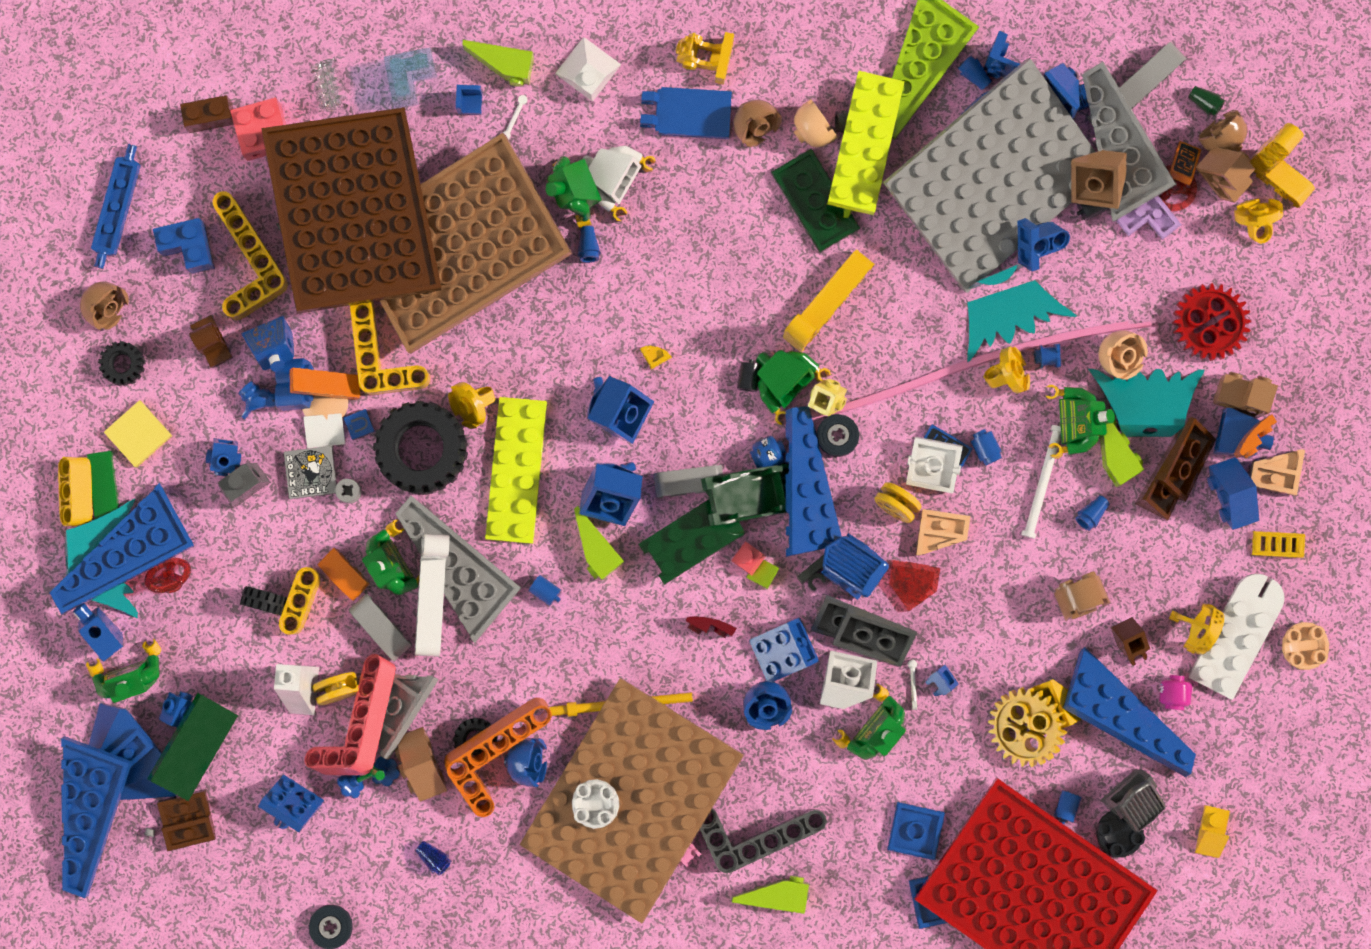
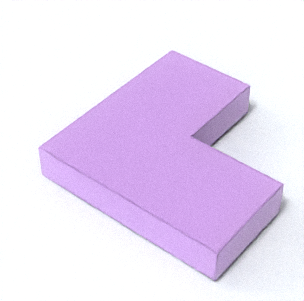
M1159 196L1116 221L1128 237L1148 222L1161 240L1182 225Z

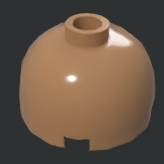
M757 99L744 102L740 105L734 117V131L743 144L745 143L748 147L758 146L767 140L761 138L771 130L776 132L779 129L782 117L774 106L767 101Z
M1232 110L1223 114L1225 119L1220 120L1215 125L1214 120L1199 134L1200 139L1198 140L1208 152L1214 148H1228L1231 151L1239 152L1243 148L1241 144L1245 141L1248 131L1247 125L1238 110Z
M107 281L96 282L89 286L81 297V314L96 329L101 330V328L109 330L116 326L123 316H117L124 304L128 305V294L116 284Z

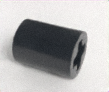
M1077 204L1079 211L1076 213L1078 216L1082 215L1083 219L1087 221L1110 208Z
M749 359V363L741 362L738 390L757 392L759 381L757 373L761 366L754 364L752 359Z

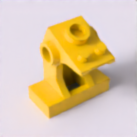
M725 32L723 43L721 44L703 42V37L696 33L689 34L679 40L676 46V54H678L676 62L681 63L682 67L688 70H696V67L716 71L715 83L724 85L734 42V34ZM698 49L712 52L710 62L697 59Z

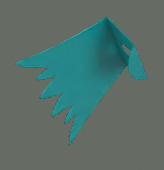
M1015 265L979 280L969 288L978 287L983 284L997 285L1003 283L1016 270L1024 266ZM1036 280L967 302L969 317L967 363L974 357L984 338L989 347L992 346L996 331L1010 344L1015 334V325L1026 332L1035 333L1034 316L1043 321L1050 322L1047 312L1068 317H1077V315L1053 298Z
M1087 368L1105 393L1118 419L1121 432L1126 437H1171L1185 426L1192 396L1205 369H1198L1183 380H1181L1180 372H1177L1171 377L1169 382L1162 369H1155L1148 380L1139 371L1134 377L1126 381L1116 377L1113 380L1096 369ZM1146 428H1156L1157 432L1143 430Z
M135 498L98 519L66 530V576L128 515L135 502ZM125 583L92 599V601L108 605L138 618L137 610L123 595L134 593L132 588Z

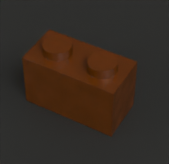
M227 95L180 104L183 124L189 133L234 125L230 112L233 109V104Z

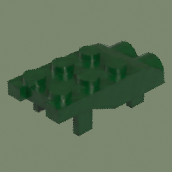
M789 463L701 479L703 491L709 496L711 511L708 515L710 526L787 514L786 474L789 472Z
M708 499L638 545L644 554L650 553L661 570L658 576L663 584L666 585L743 536L745 531L740 523L736 522L711 527L708 517L711 505Z

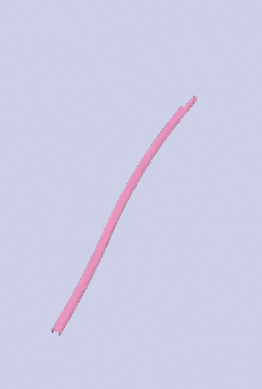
M1128 321L1061 333L1012 347H1016L1020 352L1036 349L1039 345L1044 347L1119 330L1151 327L1152 324L1151 322L1128 324ZM1001 349L972 358L968 363L966 360L899 386L847 402L841 411H837L832 415L857 409L965 369L1000 359ZM817 411L811 413L813 421L828 417Z

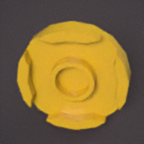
M1259 199L1245 201L1238 204L1237 210H1234L1235 221L1238 224L1247 226L1248 235L1252 240L1260 244L1266 243L1273 235L1272 223L1283 217V204L1275 199H1268V203H1260ZM1264 226V234L1257 238V230Z
M1010 346L1001 349L1000 363L988 368L983 375L991 388L1008 384L1011 390L1018 394L1029 390L1030 376L1029 374L1025 375L1023 370L1026 362L1016 347Z
M459 382L451 386L452 391L448 393L449 404L454 415H460L464 420L461 424L469 429H475L482 425L486 418L485 407L495 401L492 387H481L475 390L465 382Z

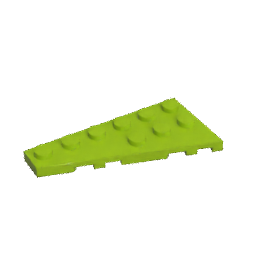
M917 0L892 79L905 81L892 135L894 140L979 29L978 25L943 0Z

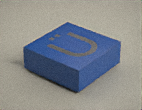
M366 409L344 417L352 440L375 432Z

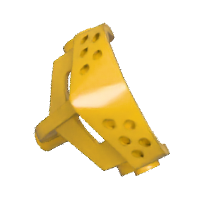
M1203 603L1200 613L1194 619L1172 610L1169 616L1170 620L1176 623L1184 621L1191 624L1189 637L1183 646L1187 649L1186 651L1192 654L1203 655L1215 644L1222 631L1225 617L1222 611L1216 609L1217 607ZM1206 616L1210 617L1209 625L1205 624ZM1202 629H1205L1206 632L1201 637V639L1198 638L1197 636L1200 633V631Z

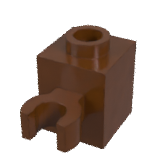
M1133 617L1111 627L1118 648L1133 666L1136 665L1135 657L1141 655L1144 661L1147 660L1146 651L1150 650L1145 631Z

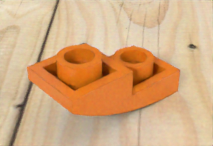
M1272 414L1263 418L1246 433L1234 452L1236 458L1244 456L1246 459L1258 452L1256 447L1262 444L1258 435L1260 438L1273 431L1271 426L1277 423Z
M333 548L317 564L331 581L353 601L370 584L358 568L349 563L339 549Z

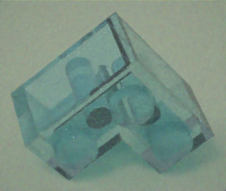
M431 48L384 57L392 102L395 108L418 105L419 101L415 82L437 77Z

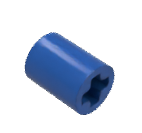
M542 575L536 578L528 590L548 606H551L554 601L559 603L561 600L558 597L561 589Z
M1062 790L1054 816L1061 818L1060 822L1062 824H1065L1066 820L1074 823L1082 797Z

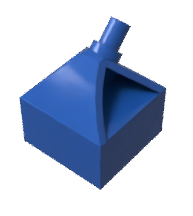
M611 376L604 382L602 377L594 378L595 389L589 404L587 419L611 435L633 444L654 401L632 385Z
M633 462L625 465L597 463L582 490L579 514L625 526L641 498L643 476L633 472L636 470L635 464Z

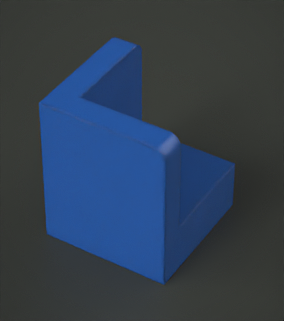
M457 84L456 110L458 114L482 115L483 92L480 85Z

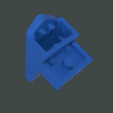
M848 533L847 536L840 537L825 546L823 557L824 569L821 573L858 600L861 595L863 597L871 595L888 570L889 564L865 543Z

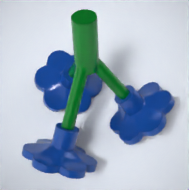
M380 756L368 774L362 776L341 775L337 779V784L341 788L343 796H350L356 799L359 797L360 791L363 790L364 785L362 781L372 777V781L375 784L382 783L384 786H390L393 780L399 777L400 772L396 768L397 762L395 759L391 758L388 760Z

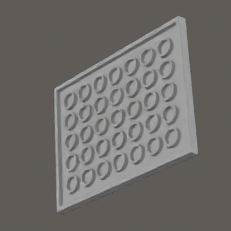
M1027 58L889 176L883 184L961 289L968 293L974 288L969 287L988 276L1018 250V220L1026 218L1035 225L1050 222L1071 204V161L1074 158L1095 153V150L1031 59Z

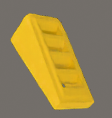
M1253 531L1252 555L1304 558L1305 534ZM1261 537H1265V551H1261ZM1272 537H1275V551H1271ZM1282 538H1286L1285 552H1281ZM1292 539H1296L1295 552H1292Z

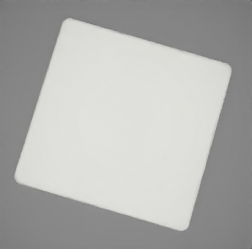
M341 413L328 414L327 419L323 415L304 417L307 448L345 444Z

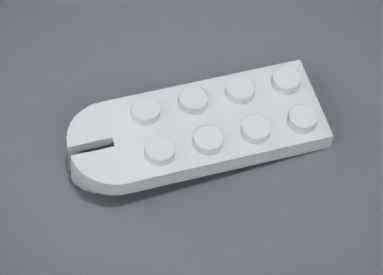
M1250 574L1238 582L1222 611L1225 616L1224 625L1217 641L1208 652L1198 656L1188 676L1189 678L1233 700L1283 607L1284 592L1278 582L1263 574ZM1266 582L1267 588L1262 597H1259L1258 595Z

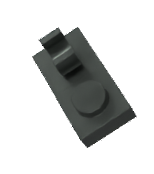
M824 555L797 576L802 585L808 580V586L812 591L817 590L812 583L814 579L818 578L823 583L826 582V578L822 574L817 573L824 569Z

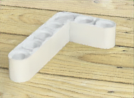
M424 534L422 536L415 656L440 657L445 562L449 554V535Z

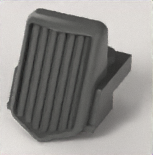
M1142 769L1132 771L1100 800L1107 809L1120 819L1123 818L1135 832H1140L1152 823L1166 808L1165 802L1156 790L1158 786L1152 776Z

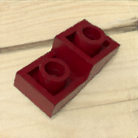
M692 616L687 617L685 621L689 623L687 628L699 635L702 631L707 633L712 625L715 627L713 632L726 639L727 635L732 637L737 629L728 623L708 617Z

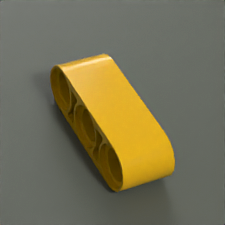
M62 457L58 464L60 521L63 526H81L91 522L93 517L91 463L86 457Z
M304 567L297 572L279 620V628L283 633L296 635L303 630L321 581L317 570ZM307 572H311L314 575V581L310 585H305L303 582V576ZM302 594L306 602L303 607L298 608L295 605V598ZM294 617L297 620V627L290 631L286 623L289 618Z

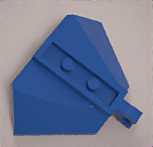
M100 703L89 745L132 761L120 800L175 797L176 794L147 779L162 754L159 748L127 709Z

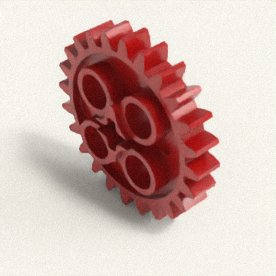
M1213 283L1208 285L1207 290L1201 284L1198 291L1192 288L1190 295L1184 294L1182 298L1185 302L1179 301L1176 304L1181 310L1173 312V315L1179 318L1172 322L1173 325L1179 327L1173 333L1181 334L1182 336L1177 342L1185 341L1186 343L1183 350L1192 348L1191 356L1199 352L1200 360L1205 359L1209 355L1210 361H1213L1216 358V354L1222 360L1225 358V353L1231 356L1234 354L1233 349L1237 351L1242 347L1239 342L1244 343L1247 341L1243 334H1248L1251 331L1245 325L1251 323L1252 320L1245 319L1250 310L1242 309L1246 301L1240 303L1237 301L1240 294L1234 297L1231 296L1232 288L1224 292L1223 284L1219 285L1215 290ZM1211 301H1217L1220 304V311L1212 309ZM1225 311L1230 312L1228 316L1220 319L1215 324L1196 334L1193 332L1194 329ZM1192 312L1200 316L1199 323H1194L1191 320L1190 314ZM1224 321H1228L1232 324V332H1228L1224 329ZM1204 333H1209L1212 336L1211 344L1203 340Z

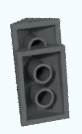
M822 595L811 628L813 632L833 637L832 645L901 667L917 635L915 630L828 595Z

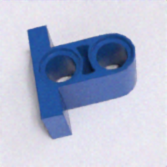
M1026 218L1017 221L1018 263L1031 272L1039 269L1040 257L1064 249L1070 241L1068 231L1054 222L1050 221L1035 225Z

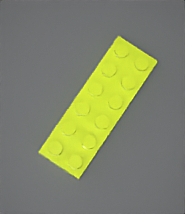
M858 70L827 202L828 205L874 215L905 81Z
M499 397L486 540L534 543L547 401Z

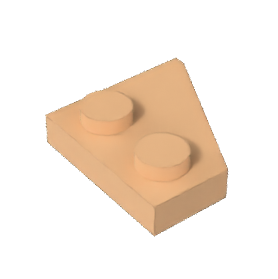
M1301 449L1252 462L1249 476L1255 483L1256 488L1293 496L1297 495L1305 450Z
M922 509L915 555L920 556L966 541L968 538L970 516Z

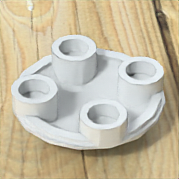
M598 779L588 780L578 785L572 799L574 818L578 823L593 829L603 828L612 823L619 810V798L615 789L607 782Z

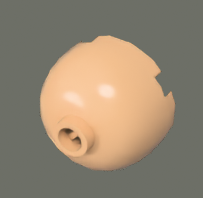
M812 99L804 103L797 110L794 116V124L797 130L794 131V134L801 144L806 141L811 147L819 148L832 143L838 138Z
M1119 330L1109 334L1103 339L1098 352L1099 362L1103 369L1112 376L1121 379L1134 377L1144 366L1141 362L1143 357L1147 358L1148 354L1147 344L1143 337L1126 330Z

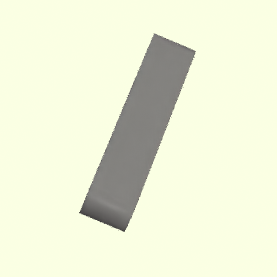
M1172 42L1163 47L1119 87L1131 109L1138 105L1145 96L1149 95L1161 81H1164L1187 59ZM1090 114V115L1087 117V120L1092 124L1091 114Z

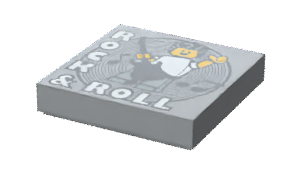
M332 446L284 452L290 500L336 494L337 482Z

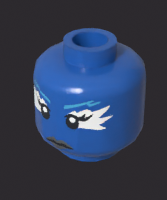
M767 436L752 445L753 450L750 451L757 468L781 465L784 463L783 454L787 453L782 440L776 441L773 436Z

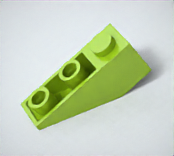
M1114 420L1113 423L1106 424L1107 434L1100 437L1103 468L1114 485L1118 487L1144 470L1142 467L1144 463L1136 452L1133 453L1128 446L1130 445L1128 438L1123 432L1119 433L1115 427L1117 424L1116 420Z

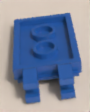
M661 87L657 92L642 91L641 104L657 105L656 116L641 114L640 127L655 128V131H659L658 135L729 139L732 91Z

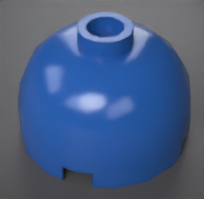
M759 682L753 685L745 694L743 700L744 715L749 725L754 728L771 730V726L778 724L780 727L790 719L792 714L790 696L785 688L776 682Z
M525 738L510 748L509 752L505 755L504 765L513 781L527 787H538L537 783L544 781L547 772V761L542 764L543 749L547 750L544 740L540 738Z

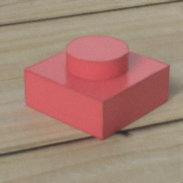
M745 541L731 561L752 576L766 556Z

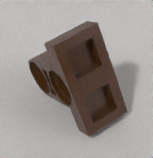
M212 315L190 325L192 332L189 333L190 338L198 352L205 356L210 368H214L233 358Z

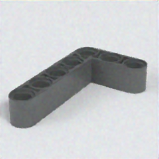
M712 808L713 820L710 823H703L700 831L717 868L723 873H731L820 832L825 828L827 819L822 811L811 809L732 846L716 810ZM812 814H819L822 818L821 824L817 827L809 825L808 820ZM790 824H796L800 828V832L796 837H790L786 833V829ZM715 832L721 833L724 837L723 842L717 846L711 844L709 840L711 834ZM769 834H774L778 838V842L774 847H767L764 844V839ZM748 844L753 845L756 849L754 856L750 858L742 854L743 847ZM722 856H732L734 859L733 865L728 868L721 866L720 859Z

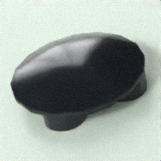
M1111 811L1102 816L1097 825L1096 837L1099 846L1105 853L1113 857L1123 858L1132 855L1145 841L1143 829L1140 832L1133 831L1123 818L1120 819Z

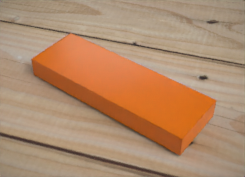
M291 368L289 370L290 393L358 400L360 398L358 375L302 368Z

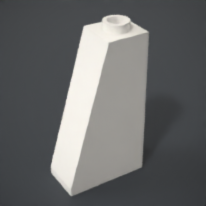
M276 664L274 690L289 713L315 715L317 693L313 692L312 686L318 682L319 667Z

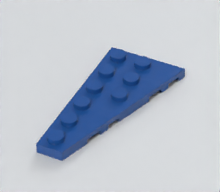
M808 406L786 410V439L789 441V452L786 453V462L789 463V474H786V512L789 514V526L786 527V536H789V548H786V557L825 549L826 545L842 537L810 407Z
M159 483L72 572L49 592L61 615L194 547L161 484Z
M1086 647L1081 649L1063 709L1184 777L1189 776L1192 773L1196 754Z
M64 736L61 738V747H63V759L61 760V769H63V785H61L62 823H64V835L62 836V845H64L62 890L85 899L89 896L132 761Z

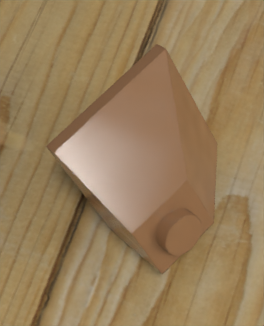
M1102 150L1072 159L1071 203L1118 209L1126 177V153Z

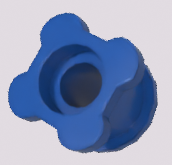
M1054 344L1052 347L1039 345L1038 350H1034L1035 364H1039L1040 369L1044 366L1054 365L1055 368L1061 367L1060 344Z

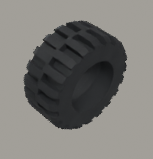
M415 401L412 404L407 402L402 404V407L399 409H392L390 411L391 414L387 418L384 417L380 422L382 425L379 430L376 429L374 435L376 437V443H373V450L376 454L374 458L380 468V472L393 485L412 494L419 495V493H425L427 495L433 494L434 491L445 489L446 485L450 482L453 483L457 479L456 476L459 472L462 473L465 467L463 465L464 461L467 460L468 443L462 426L448 410L432 402ZM415 426L433 428L439 433L443 441V453L440 460L433 467L426 470L409 468L403 463L399 455L401 437L407 430Z

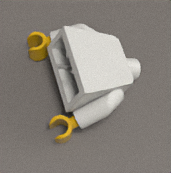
M628 146L612 147L609 150L600 149L595 158L588 155L583 157L602 199L598 204L606 211H611L613 218L619 222L621 220L616 217V211L622 210L626 215L627 211L623 207H616L615 203L620 204L640 168L645 172L653 170L651 167L646 166V161L656 163L653 156L644 158L641 153Z

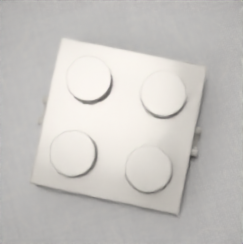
M915 436L912 455H909L907 463L909 470L906 485L953 494L956 477L960 474L961 465H959L963 446Z

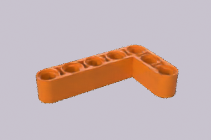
M535 697L445 756L444 765L449 778L477 816H490L494 811V802L490 792L475 771L550 722L552 713L544 699ZM537 709H544L542 714L534 715ZM517 722H524L522 727L513 728ZM495 736H503L498 742L492 741ZM482 749L480 754L472 755L474 750ZM456 762L462 763L459 768H451ZM474 781L472 786L464 787L466 782ZM480 800H487L484 805H477Z

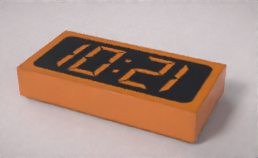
M1179 141L1169 169L1172 178L1190 185L1202 149Z

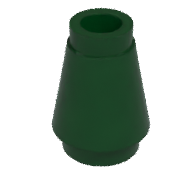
M1197 86L1192 89L1188 96L1207 115L1211 114L1215 117L1226 101L1221 98L1222 95Z

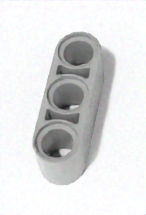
M722 465L654 473L656 498H663V496L671 495V497L681 496L693 492L695 494L705 493L702 488L701 479L723 475Z
M365 594L348 610L387 656L395 662L412 647V644L403 637L404 634L397 626L389 621L388 616L378 605L376 606L371 600L372 598Z

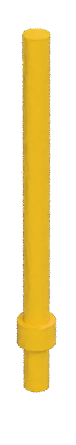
M692 692L651 696L664 705L693 702ZM606 701L581 704L567 702V705L551 706L549 708L552 716L568 715V717L578 716V713L598 712Z

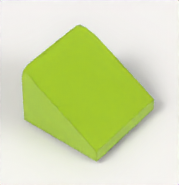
M763 560L752 576L748 574L746 578L768 589L779 567Z

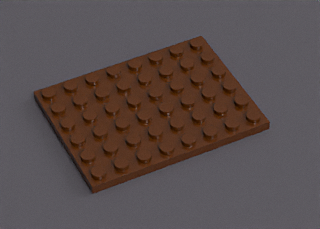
M405 107L261 128L297 314L441 291L442 287Z

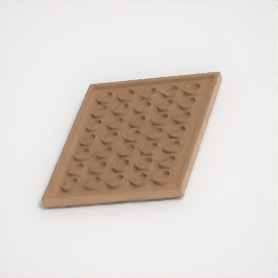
M504 133L496 136L420 184L442 287L441 291L380 300L406 351L410 354L572 254Z
M620 678L519 845L642 924L743 759L744 754ZM598 779L607 782L615 789L619 798V810L612 823L603 828L593 829L575 820L572 799L578 785L588 780Z

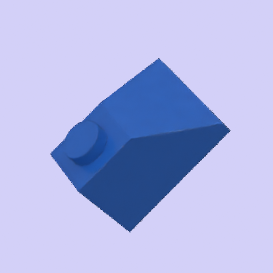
M1062 63L1047 71L1043 77L1073 119L1080 107L1079 80L1077 79L1076 72L1071 67H1066Z

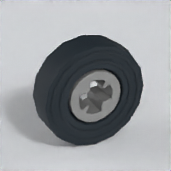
M841 414L830 415L825 418L819 425L816 434L822 451L834 457L846 456L851 453L857 446L860 436L858 426L854 420ZM840 429L843 431L842 435H845L844 440L839 439L836 442L833 440L834 436H831L832 431L837 432Z
M334 904L325 905L316 910L311 916L308 925L309 934L313 942L325 949H336L344 945L351 937L353 930L352 918L349 913L341 906ZM328 920L332 924L336 923L337 925L333 934H331L330 930L326 931L324 929V926L328 925L326 923Z

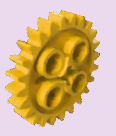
M1024 687L1018 689V692L1015 690L1009 691V696L1007 694L1002 695V702H995L994 705L997 709L990 711V714L995 718L988 721L989 724L994 725V728L988 732L995 734L996 737L991 742H998L1000 744L996 751L1003 749L1005 751L1004 759L1012 756V764L1020 760L1021 767L1027 765L1028 762L1031 767L1037 765V762L1042 765L1046 763V759H1053V753L1057 754L1061 751L1057 745L1065 743L1060 736L1067 734V731L1061 729V726L1065 725L1067 721L1059 719L1064 712H1056L1055 709L1059 703L1051 705V695L1043 698L1042 690L1035 694L1034 688L1031 687L1026 692ZM1017 706L1023 708V717L1017 713ZM1039 715L1045 718V727L1039 723ZM1009 728L1015 730L1016 738H1012L1009 735ZM1031 738L1036 739L1038 742L1037 749L1031 745Z

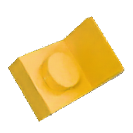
M1204 805L1195 853L1215 858L1220 857L1229 839V836L1225 835L1229 810Z

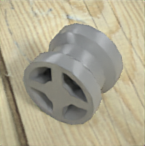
M348 478L339 481L335 489L338 499L348 504L358 501L362 493L360 485Z

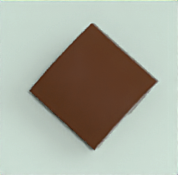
M206 789L195 791L189 801L175 796L157 802L163 824L161 830L167 852L216 839Z

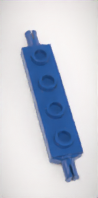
M127 144L125 156L115 159L91 249L98 253L94 264L96 268L104 269L107 256H116L141 167L134 160L137 150L135 145Z

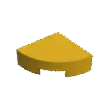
M644 346L640 348L651 370L672 359L671 355L660 347Z

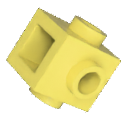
M826 379L815 384L810 393L811 398L808 407L827 416L841 411L847 400L844 397L847 389L841 387L838 381Z

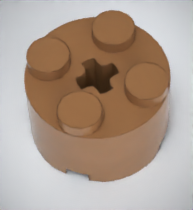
M1095 571L1081 576L1082 579L1075 583L1073 580L1063 582L1055 589L1054 595L1065 621L1097 611L1096 606L1102 605L1105 607L1111 603L1100 576L1096 575Z

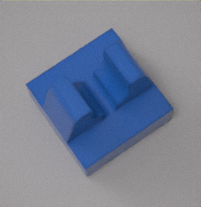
M946 664L937 669L926 680L927 685L932 682L937 685L938 689L933 693L934 696H944L959 685Z

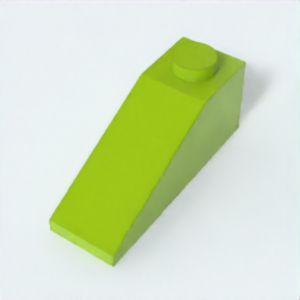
M463 40L462 46L464 51L504 80L509 81L510 85L516 87H523V84L529 85L534 61L532 51Z
M577 506L574 508L586 562L590 565L586 569L595 580L600 577L603 581L620 567L624 561L587 516L579 514L580 508Z
M790 875L789 880L782 879L732 895V903L805 914L809 884L804 882V877Z

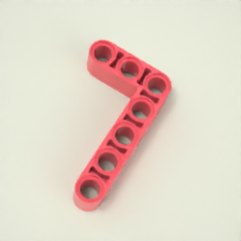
M371 654L366 658L344 747H312L305 756V765L324 775H366L372 770L396 668L392 662L377 654Z

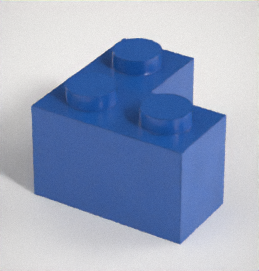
M200 218L153 228L157 251L162 256L182 252L186 269L191 274L215 269L206 226Z
M1234 457L1209 466L1210 476L1207 477L1210 489L1217 492L1222 507L1219 509L1222 521L1224 523L1227 522L1232 530L1260 521L1256 485L1238 459Z

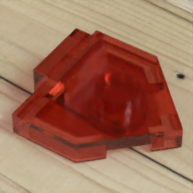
M892 560L889 585L908 612L937 592L940 568Z

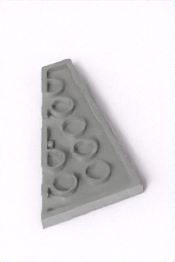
M1101 62L1082 74L1098 151L1106 150L1126 153V177L1120 206L1118 209L1110 208L1112 221L1115 222L1172 188L1176 183L1105 63Z
M410 496L395 514L420 554L421 540L424 534L449 535V554L445 562L444 595L452 605L472 641L476 643L520 591L521 587L413 496Z

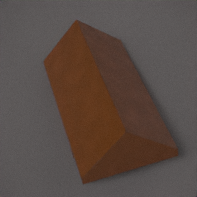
M1188 418L1185 421V426L1176 433L1135 502L1141 508L1167 521L1175 508L1177 500L1187 501L1216 441V438L1196 418Z

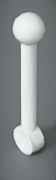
M525 95L519 96V104L506 131L503 132L508 140L511 137L510 132L522 106L527 103Z
M912 659L908 662L911 675L912 710H917L915 679L917 662Z

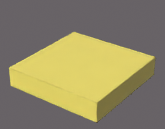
M140 400L104 431L108 438L136 468L172 437V434Z

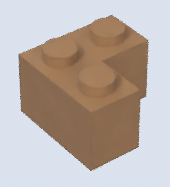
M1228 148L1211 149L1195 167L1219 198L1233 203L1253 183L1249 176L1255 170L1250 163V157L1246 153L1231 151Z
M1229 372V374H1224L1220 377L1213 404L1225 408L1229 407L1255 418H1260L1270 413L1278 385L1272 384L1271 379L1258 376V378L1247 381L1242 379V375L1234 372Z
M424 727L405 733L395 749V753L399 762H402L398 767L403 779L408 778L407 785L410 793H416L421 802L446 792L444 776L435 760L432 744Z

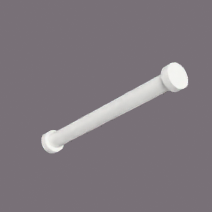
M1052 425L1051 431L1053 432L1049 445L1052 443L1059 444L1061 427ZM1048 448L1027 525L1025 530H1022V536L1032 539L1036 538L1034 532L1055 461L1050 455H1055L1058 448Z

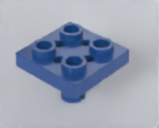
M283 774L262 798L258 807L275 817V826H278L281 821L280 829H286L289 826L300 833L319 810L324 800Z

